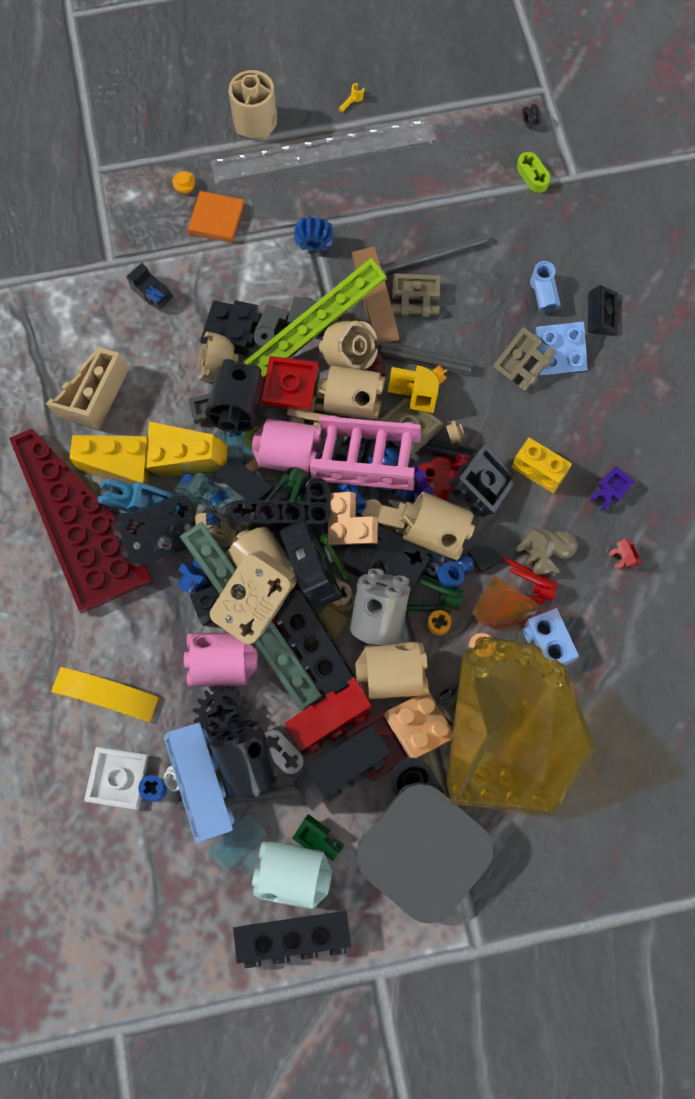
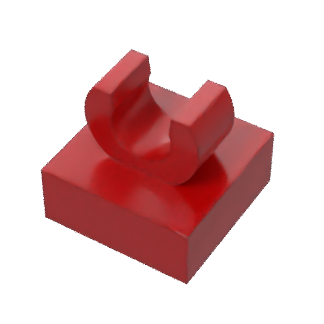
M623 539L617 542L619 549H613L609 552L611 557L618 554L622 557L621 562L614 565L617 569H622L626 566L635 568L643 564L631 540Z

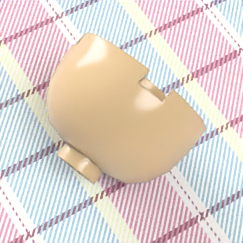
M206 332L204 337L208 338L207 344L202 343L198 364V370H203V375H199L198 378L199 380L213 382L217 368L222 365L223 360L231 359L238 362V355L234 354V346L225 336Z

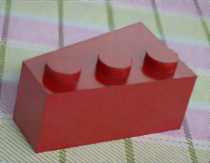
M354 677L347 681L349 686L337 693L332 691L326 695L327 699L315 706H309L284 723L301 754L307 752L308 755L315 753L322 748V742L329 738L331 741H334L346 733L344 729L351 725L356 727L368 720L367 716L371 714V704Z

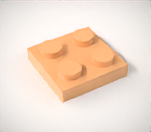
M430 692L422 696H416L383 714L408 758H419L456 737L444 715L436 706V702Z

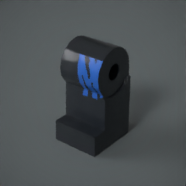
M143 263L126 276L130 288L158 311L173 299L170 290L157 280Z

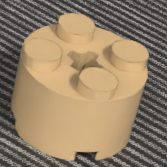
M357 320L338 321L331 324L325 331L323 340L319 343V350L330 366L359 370L366 369L372 365L377 356L378 349H375L374 341L377 340V336L372 326L367 322Z

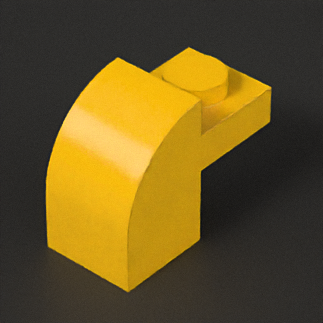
M417 365L416 371L392 367L387 392L411 396L409 409L434 413L439 380L432 371Z

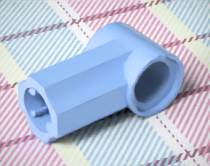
M548 261L537 263L530 278V285L535 290L539 311L543 313L553 312L561 306L554 279L555 267Z

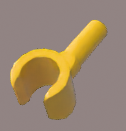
M354 83L351 88V95L339 107V110L343 112L351 103L362 101L365 88L358 91L359 84Z

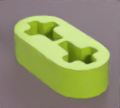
M522 153L517 162L519 174L532 191L536 193L544 192L549 186V172L534 153Z

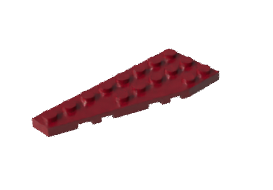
M32 428L10 437L9 440L79 612L81 614L152 583L153 581L146 564L135 566L123 560L116 535L112 528V522L116 521L115 516L103 504L98 502V498L52 451L44 440Z

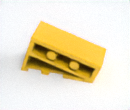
M149 422L145 468L160 478L218 471L227 463L228 446L213 434Z
M72 435L70 460L77 470L103 479H116L132 485L137 482L150 484L151 471L145 468L147 436Z

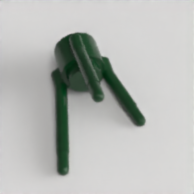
M291 469L289 475L283 474L278 484L263 500H271L283 485H286L285 489L291 493L289 503L293 504L296 497L297 501H302L309 475L302 469ZM293 514L292 520H297L295 514Z
M424 573L422 578L425 580H420V584L440 592L439 602L443 603V606L407 605L406 609L412 611L442 610L450 614L452 609L459 610L464 591L457 589V587L446 588L440 580Z

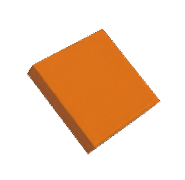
M200 191L188 226V233L233 243L245 205L244 200Z

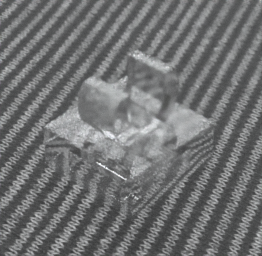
M269 682L260 688L255 698L259 701L256 703L255 709L259 710L263 705H266L270 709L266 717L270 718L285 707L291 697Z

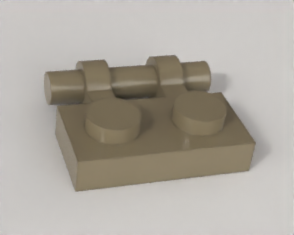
M393 273L392 299L402 300L401 304L392 303L393 313H401V316L422 314V317L439 315V306L430 305V301H439L441 275ZM409 300H423V305L409 304Z
M523 327L493 367L512 382L520 374L524 379L518 386L526 392L531 384L534 385L538 381L537 377L545 367H549L552 363L551 359L557 352L548 347L544 354L540 353L538 349L543 344V341ZM534 357L538 361L528 372L524 367Z

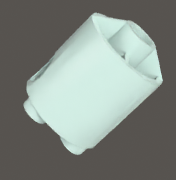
M272 841L262 842L259 852V859H261L260 869H255L252 886H254L253 896L261 900L314 910V907L328 895L332 878V870L323 851Z

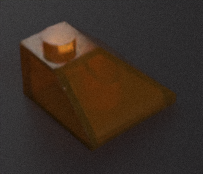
M495 575L476 604L472 614L475 615V620L481 625L498 628L526 623L529 618L535 615L540 605Z

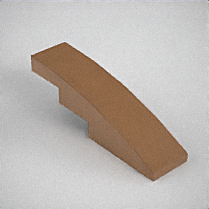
M375 246L352 252V260L356 270L370 258L381 269ZM384 281L363 298L369 324L377 336V340H374L376 347H380L382 342L398 343L400 341Z

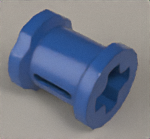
M148 775L139 782V794L148 801L159 802L167 794V787L164 781L157 776ZM151 783L157 785V793L155 795L148 793L151 790L149 787Z

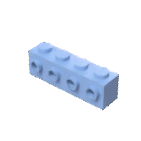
M199 722L167 732L164 736V741L195 843L232 831V825L234 824L233 814L230 808L226 809L223 798L226 797L222 782H218L215 774L217 764L214 756L209 754L207 748L209 738L206 730L201 729Z

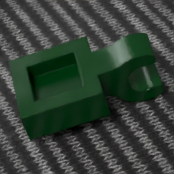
M309 814L304 818L292 837L294 841L304 848L323 851L325 856L332 861L336 859L345 846L340 840L327 837L331 830Z

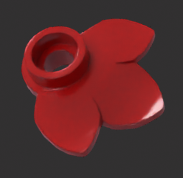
M439 456L434 458L431 463H423L418 468L419 470L423 469L425 474L426 471L431 474L432 477L426 474V481L431 486L434 496L446 501L447 491H452L453 488L448 482L456 473V471L452 470L455 460L447 456Z

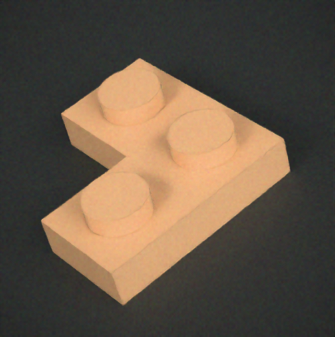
M330 493L331 514L328 520V545L377 544L378 517H355L356 493Z

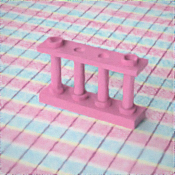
M320 416L321 434L326 435L322 458L311 459L310 471L312 479L322 478L330 483L414 490L415 470L414 468H409L408 463L411 443L421 442V425L410 422L395 423L339 418L337 416ZM336 436L351 437L348 458L345 462L332 460ZM361 438L376 439L373 462L371 464L357 463ZM386 440L401 441L398 466L382 465Z

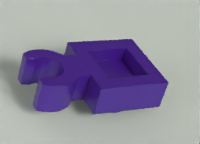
M417 464L410 467L415 470V491L412 492L415 501L421 492L434 496L431 486L426 481L427 477L424 470H419Z
M615 466L599 483L598 487L601 490L593 494L590 502L593 503L597 498L603 499L604 504L600 510L605 511L611 503V498L618 502L633 486L635 481Z

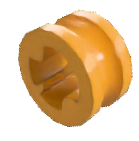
M442 610L431 613L427 623L429 631L437 636L446 634L451 626L449 614ZM441 617L444 619L443 623L447 625L437 629L435 628L436 623L432 624V620H438Z

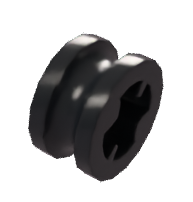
M532 104L530 108L528 106L523 107L522 117L526 127H532L533 123L539 125L541 115L538 106Z

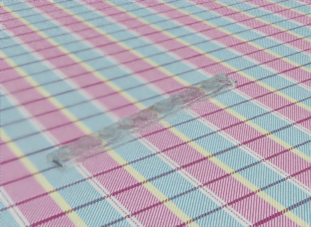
M425 119L211 160L210 162L215 185L431 144L435 143L436 136L431 119Z

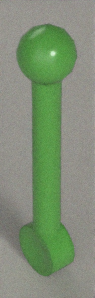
M322 534L320 540L326 545L346 583L350 578L333 547L328 545V534Z

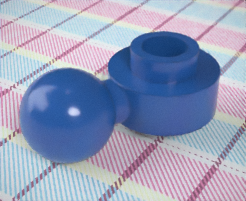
M461 555L455 562L448 561L440 566L438 578L442 585L446 588H455L461 585L464 581V575L470 574L475 566L474 560L469 555Z

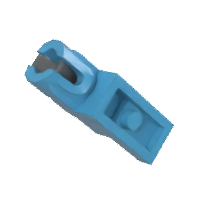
M106 478L100 487L102 491L101 495L98 496V502L130 512L139 507L178 495L141 482L132 485L120 480ZM177 506V508L170 513L177 514V511L180 510V506Z

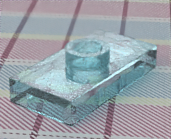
M248 813L233 827L232 831L228 832L207 853L225 873H228L268 834Z

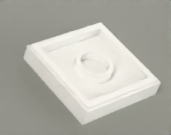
M96 747L84 801L139 810L142 797L139 794L138 786L142 778L146 777L150 756Z

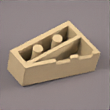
M98 347L79 367V373L70 383L67 381L62 386V392L54 400L51 398L46 405L60 419L100 430L126 377L129 366L120 353Z

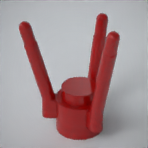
M505 556L502 557L504 562L514 567L509 569L511 573L534 583L532 593L536 594V596L504 595L505 600L536 602L542 605L545 600H553L558 582L550 580V578L536 575L527 567Z

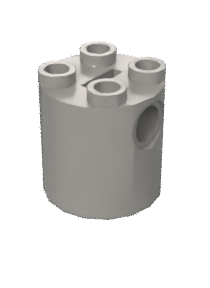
M373 568L369 569L368 574L358 579L350 625L352 635L369 645H390L401 639L410 593L409 579L407 577L384 574L382 570Z

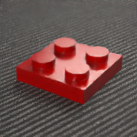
M270 356L261 404L311 412L319 362Z

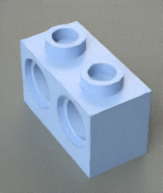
M557 608L529 618L524 624V636L528 643L533 644L536 651L534 652L535 661L539 667H543L545 673L572 663L579 657ZM543 624L547 626L549 634H541L537 629V625ZM548 649H557L560 653V658H551L548 654Z

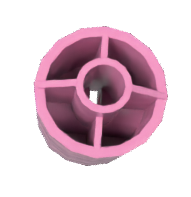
M268 418L265 424L255 432L253 437L252 451L259 467L288 473L293 468H299L310 476L311 459H316L317 452L321 451V428Z
M230 633L187 634V649H189V652H184V667L190 670L187 671L188 687L247 686L248 678L258 669L257 648H254L251 644L241 642Z

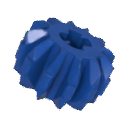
M309 215L308 218H300V221L296 223L294 228L295 245L300 246L301 250H308L309 253L311 251L319 253L320 250L327 251V248L332 245L333 228L327 219H320L319 216L311 217Z

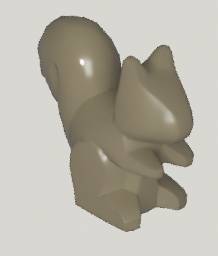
M533 528L515 550L517 552L523 550L529 552L530 556L525 564L529 565L536 562L533 567L534 574L539 576L548 574L555 576L560 571L550 560V557L554 554L563 559L571 558L577 551L578 543L575 536L567 531H557L554 534L548 530H536Z

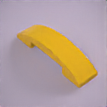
M60 667L51 690L52 693L100 706L151 723L160 699L152 694L114 681Z

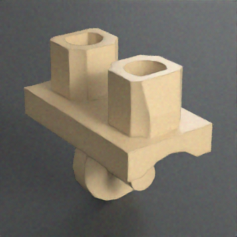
M315 395L311 412L288 409L287 415L290 417L289 422L305 424V421L314 422L313 426L320 428V416L329 417V415L315 413L316 411L324 412V404L317 403L318 398Z

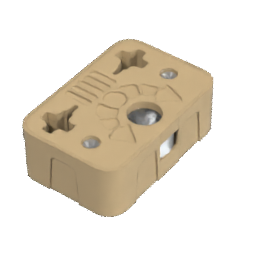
M261 550L253 551L243 558L210 611L211 620L245 644L254 643L264 634L267 626L279 611L289 592L294 588L297 582L293 579L295 574ZM277 578H278V579L281 580V582H280V586H281V587L275 590V588L277 587L276 584H277V582H278V581H277ZM240 585L245 587L244 594L240 591ZM254 619L251 627L252 630H250L248 628L250 626L249 622H251Z

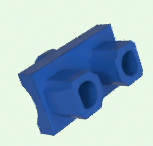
M195 558L193 564L182 563L178 569L183 573V576L177 586L189 594L203 590L206 585H213Z

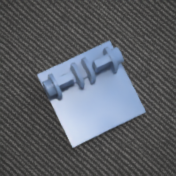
M584 321L536 327L535 336L543 341L538 351L544 354L547 348L550 347L557 352L551 359L552 363L548 368L545 367L542 370L540 376L588 370Z

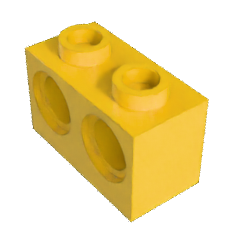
M529 437L515 456L511 468L554 494L567 475L572 463Z

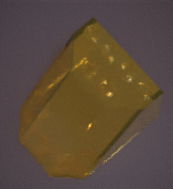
M483 637L475 647H470L466 650L462 657L447 775V786L451 803L454 805L555 814L596 749L566 668L556 659L548 660L544 657L542 649L533 643H520L512 640Z

